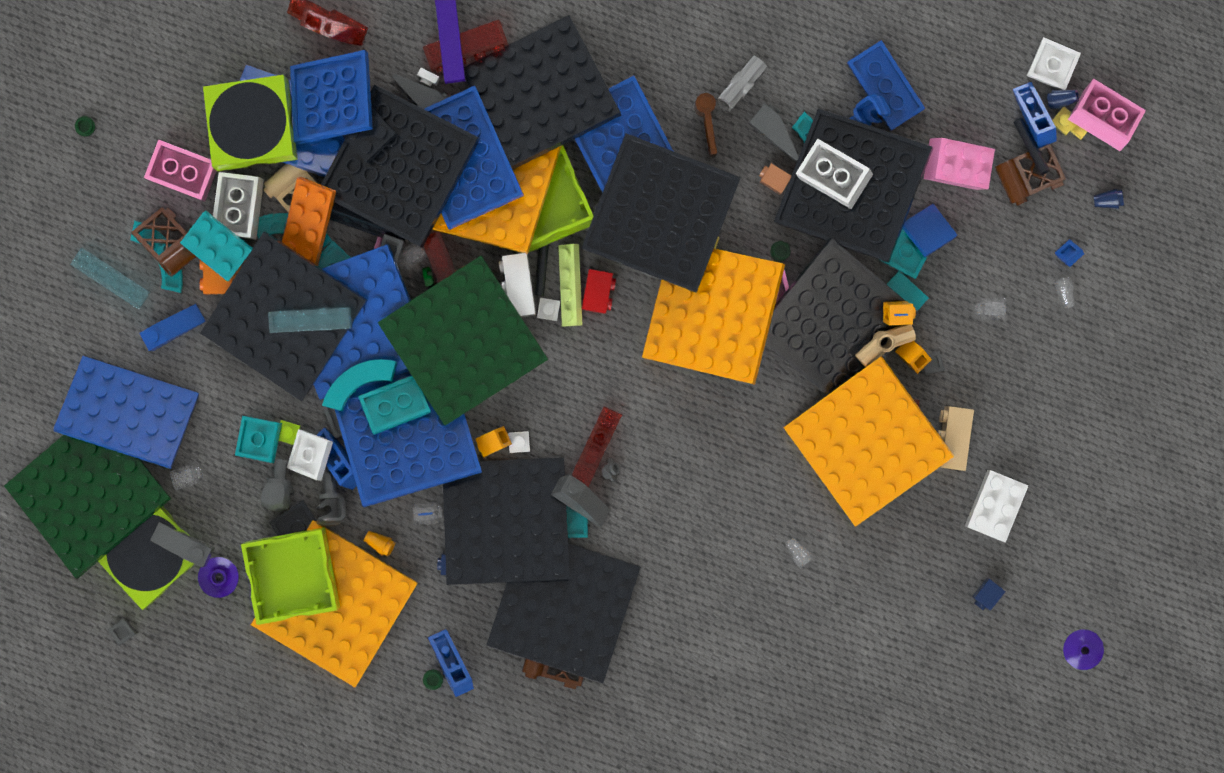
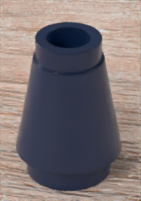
M1077 89L1052 90L1051 93L1047 94L1048 105L1050 109L1055 108V110L1078 102L1079 94Z
M1116 188L1094 195L1095 208L1119 209V206H1124L1122 190H1117Z

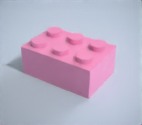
M1093 79L1084 89L1068 120L1121 151L1130 141L1146 110Z
M946 138L930 139L929 146L933 147V151L927 163L923 179L976 190L989 189L995 149Z
M158 140L144 178L205 201L217 170L212 167L211 159Z

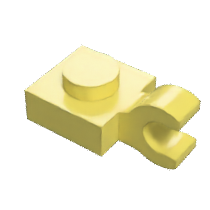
M1063 107L1052 120L1055 127L1065 135L1070 131L1081 140L1087 131L1069 121L1068 118L1072 112Z

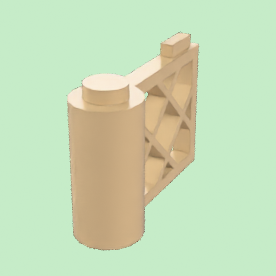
M285 164L263 183L265 185L263 190L270 198L274 196L289 213L291 205H287L283 199L288 194L294 193L293 190L295 189L297 178L303 177L313 182L316 181L307 171Z

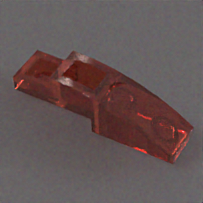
M290 0L287 13L301 20V26L334 40L359 46L364 44L368 27L335 9L328 11L309 0Z
M605 406L572 473L573 477L584 483L587 487H589L622 417V414Z

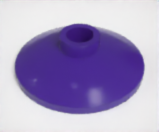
M211 558L206 567H200L199 586L204 593L211 597L222 598L228 596L238 585V570L226 558ZM217 573H221L223 575V579L221 581H218L216 579Z
M1082 629L1071 633L1067 637L1063 653L1066 661L1072 667L1079 670H1088L1099 664L1104 654V646L1096 633ZM1083 647L1088 648V652L1086 654H1082L1081 649Z

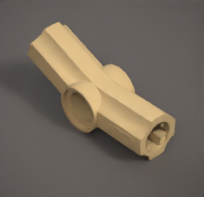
M901 325L887 331H878L874 334L873 339L855 356L866 368L886 352L916 340L915 331L912 325ZM887 337V343L881 346V340Z

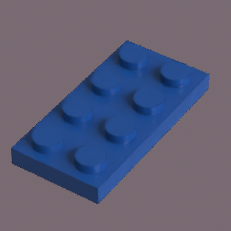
M882 40L847 62V65L867 96L878 94L883 96L888 103L892 116H881L890 131L925 109Z

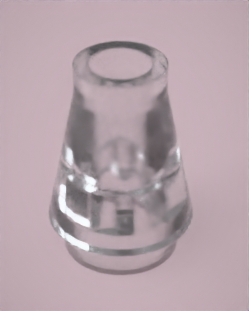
M1065 277L1054 281V289L1063 304V308L1075 306L1074 282L1071 281V278Z
M795 537L785 543L795 565H798L800 568L813 559L812 553L798 542Z

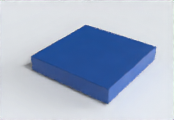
M934 204L906 220L903 225V230L924 257L932 254L958 236Z

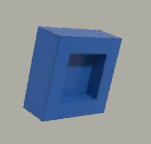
M1069 239L1055 252V255L1068 267H1071L1084 255V252Z

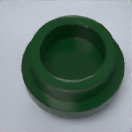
M87 116L77 119L75 130L80 136L88 137L94 133L96 126L93 119Z
M783 241L775 242L770 249L772 258L780 262L788 259L791 253L790 246Z
M435 669L428 670L423 676L425 687L430 690L440 688L443 684L441 672Z

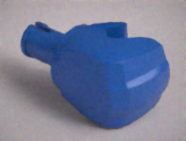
M872 94L855 105L856 107L853 109L854 115L849 119L871 126L872 122L882 123V120L877 117V112L883 117H890L892 113L883 96Z

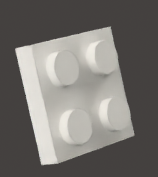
M1043 37L1027 76L1059 90H1066L1081 53Z
M298 429L287 468L321 481L333 442Z

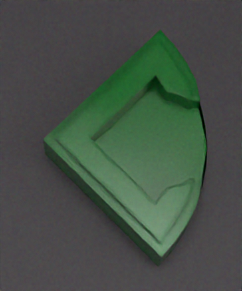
M431 267L422 268L425 286H434Z

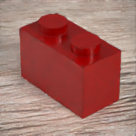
M589 269L582 310L606 314L607 310L611 311L613 299L609 298L610 290L615 289L616 278H612L613 273Z

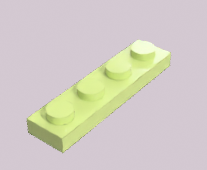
M579 244L558 245L562 327L581 326L582 304Z

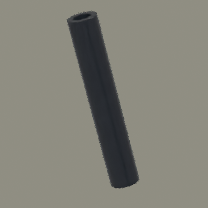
M1023 118L1015 120L1013 123L1040 175L1048 173L1050 170Z
M549 244L538 249L534 295L544 296Z

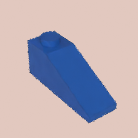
M1032 82L1014 88V95L1037 147L1040 148L1056 142V127Z
M194 304L152 325L139 334L148 350L155 351L206 321L198 306Z
M323 428L317 436L333 442L326 466L340 486L353 490L357 485L347 451L327 428Z
M447 629L428 637L455 697L474 689L472 679Z

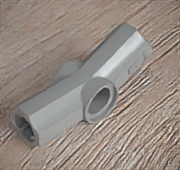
M753 56L745 67L737 72L729 82L728 87L720 94L716 100L719 107L724 111L730 112L742 97L744 98L747 92L754 86V82L765 71L767 65L758 57Z

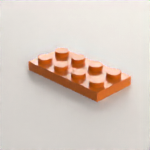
M299 177L296 180L282 243L318 266L336 191L306 178Z

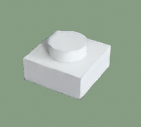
M420 68L417 74L421 78L420 82L429 87L432 84L437 86L440 80L439 76L423 68Z
M540 298L537 318L557 321L560 301Z
M529 431L508 433L512 443L509 446L510 453L530 452Z

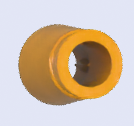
M368 531L364 538V542L382 556H389L396 542L392 541V538Z

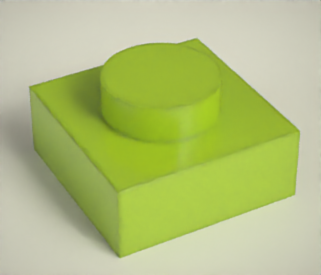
M281 420L282 426L279 441L294 445L298 429L300 430L301 426Z

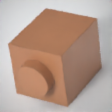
M772 163L769 168L765 166L759 175L762 178L760 183L781 195L791 179V175Z

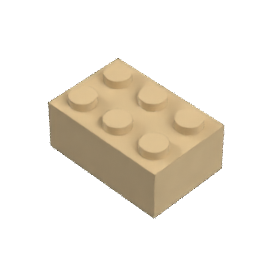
M946 406L944 410L940 411L939 422H942V430H938L937 433L954 455L952 459L940 466V468L966 471L974 410Z

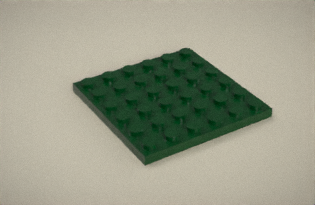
M482 255L377 322L445 426L548 360L543 349Z
M67 435L60 437L4 485L77 579L171 499L140 459Z

